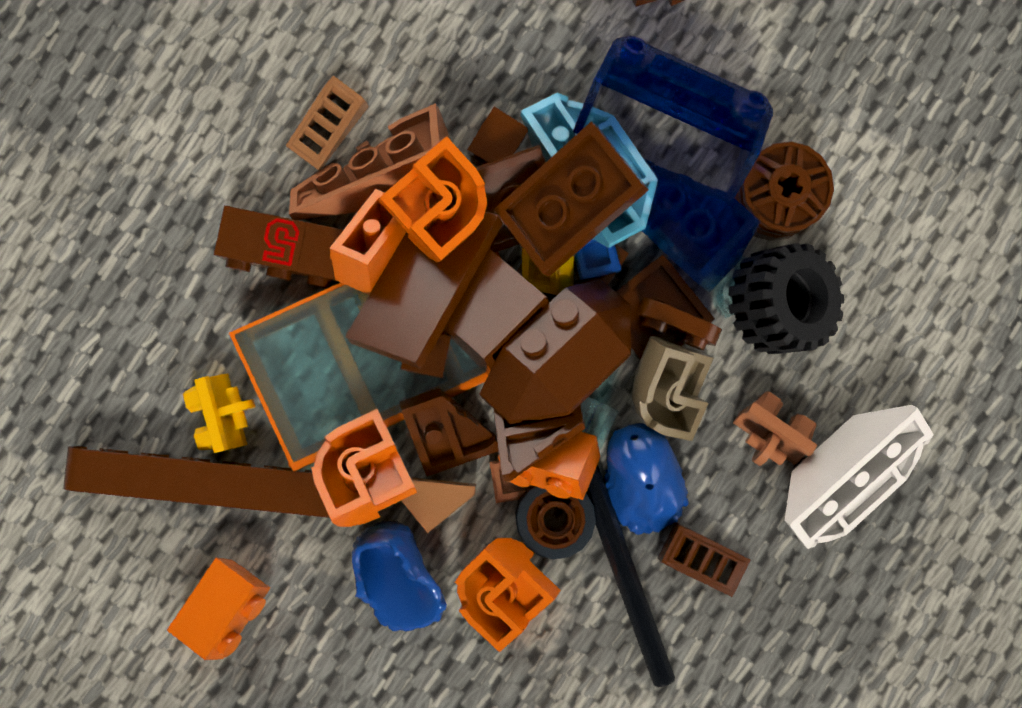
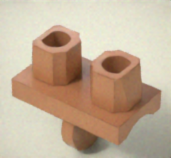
M769 391L764 392L752 404L743 409L733 421V424L749 434L745 442L756 449L752 462L758 466H762L768 459H771L780 466L786 459L795 465L805 455L809 457L814 453L817 444L811 440L816 423L805 415L800 414L791 417L788 424L777 418L776 416L783 403L781 399Z

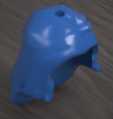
M635 423L615 431L607 447L608 469L605 470L604 481L619 524L627 526L630 532L636 535L650 534L652 531L659 533L666 526L678 522V519L682 516V507H686L689 503L687 498L688 490L685 486L686 481L682 477L683 470L665 435L656 432L646 424Z
M381 521L372 527H366L361 532V535L356 537V541L353 543V550L351 551L356 583L355 597H358L366 604L369 603L370 607L374 609V615L379 623L383 626H388L392 631H412L417 628H425L433 622H439L442 619L447 604L439 585L424 565L422 555L409 527L398 521Z

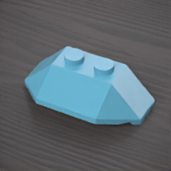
M555 93L521 110V117L524 125L528 128L531 144L533 147L541 145L546 162L592 121L600 128L649 189L595 236L594 240L610 248L646 229L658 179L614 115L584 103L568 100L567 96L560 93Z

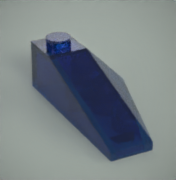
M644 159L657 177L658 182L646 229L642 230V232L695 282L708 292H711L740 261L760 221L728 192L716 187L712 188L693 180L691 177L675 173Z

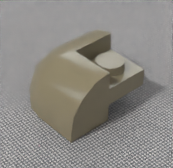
M650 336L635 372L632 388V400L636 413L644 423L662 435L693 441L708 405V402L699 398L698 394L714 358L703 352L673 344L664 338Z

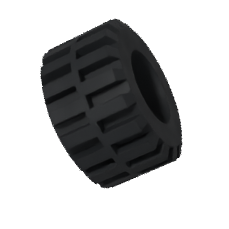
M793 243L752 253L751 257L744 258L739 263L741 269L735 270L732 276L735 284L734 286H729L728 296L732 297V304L729 305L730 314L734 313L736 320L733 324L736 330L743 331L742 339L747 344L754 343V349L759 352L782 354L815 350L817 347L827 344L829 336H835L838 331L836 323L842 321L844 313L841 310V304H844V294H841L840 286H842L841 278L835 275L836 267L832 261H826V254L820 249L814 250L813 245L807 243L801 245Z

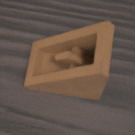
M410 477L417 493L401 501L424 530L429 533L475 495L476 484Z

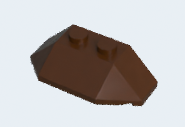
M600 279L565 287L502 347L479 393L481 398L509 424L520 423L522 420H540L570 415L631 356V304Z

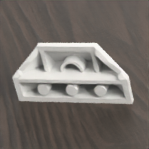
M913 405L853 415L824 441L811 456L807 457L792 470L784 521L807 549L815 547L817 543L829 542L846 536L908 479L920 459L923 446L928 444L934 435L919 409Z

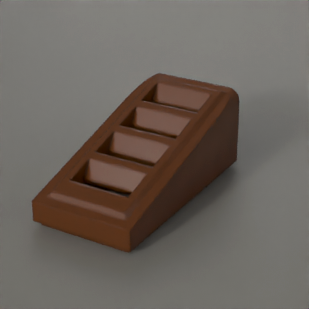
M678 522L674 523L657 558L661 563L733 597L751 561L749 558ZM686 538H689L693 541L681 562L676 558ZM700 545H703L707 549L697 569L691 567V564ZM717 552L721 556L711 576L705 574V571L714 553ZM731 559L736 564L725 584L719 581V578L728 560Z

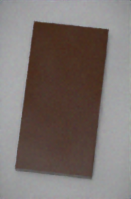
M485 211L484 219L475 231L440 262H435L425 255L408 238L409 234L406 232L345 337L348 341L356 346L422 369L503 225L499 215Z

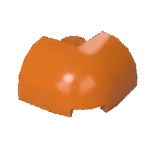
M447 136L414 163L413 169L379 198V202L409 234L408 238L435 262L442 261L475 231L484 219L487 206L484 180L473 164Z
M378 409L343 424L324 437L325 442L316 454L314 467H311L315 486L332 523L339 527H352L380 518L378 511L417 493Z
M497 538L488 544L464 567L455 581L457 593L462 604L459 612L498 652L502 651L525 630L529 622L551 604L561 591L530 562L535 553L526 547L523 542L512 538Z

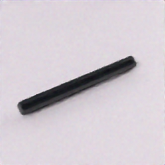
M597 465L586 492L594 506L595 525L652 682L655 687H664L673 683L675 676L599 466Z

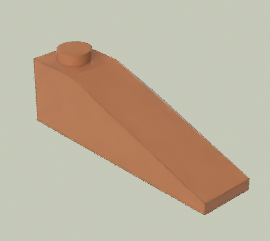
M435 103L389 125L388 129L392 136L377 146L371 147L367 140L357 146L356 150L358 152L351 157L349 164L343 168L338 163H331L292 188L289 205L290 217L294 220L358 212L375 189L384 193L413 169L414 163L447 136L450 139L437 104Z

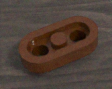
M649 298L642 299L637 311V315L644 318L642 326L661 334H665L667 329L683 335L681 338L682 343L703 351L707 344L716 346L722 332L721 328L710 322Z

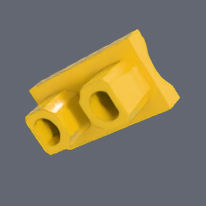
M228 373L195 379V386L186 390L183 393L186 408L191 413L203 411L206 426L195 429L194 438L197 449L213 450L214 453L247 445L243 428L248 427L244 411L256 408L254 399L241 401L238 386H231Z

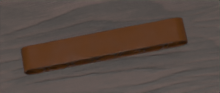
M85 446L68 447L63 485L65 490L330 518L315 486L312 470L305 469V472H294L292 468L264 465V467H251L249 463L229 461L212 463L210 459L191 457L176 459L162 454L143 452L141 454H128V451L104 448H100V450H87Z

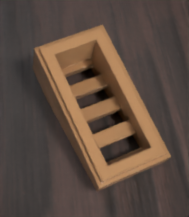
M332 76L317 96L286 144V147L320 171L369 107L366 100L338 78ZM336 96L350 105L347 112L332 102ZM326 109L341 120L337 126L322 115ZM315 123H318L332 134L328 140L312 129ZM305 136L322 147L319 154L302 143Z

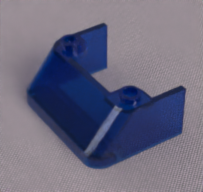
M627 36L615 39L592 82L573 133L578 134L585 127L604 87L610 88L740 147L741 150L723 201L731 204L760 155L773 116V108L768 99L758 91L748 90L655 48L639 37Z

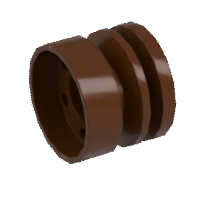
M791 141L772 144L757 153L735 178L730 195L732 212L740 226L754 237L769 241L788 239L819 221L830 207L834 192L832 171L823 156L807 145ZM783 181L789 184L787 191L791 194L787 197L782 195L783 187L780 184Z

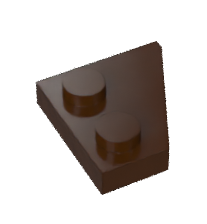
M440 388L399 402L401 412L426 477L499 451L497 436Z
M580 404L567 416L540 420H522V422L509 424L494 410L503 479L505 482L512 481L583 431L585 423L582 405Z

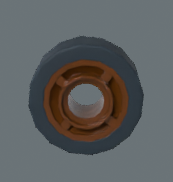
M530 486L526 489L525 493L518 500L515 512L517 531L525 546L538 556L553 560L569 558L581 551L592 538L596 523L594 506L587 494H585L583 500L573 497L562 499L551 495L546 489L536 486ZM552 507H559L566 511V521L559 528H549L544 524V514Z

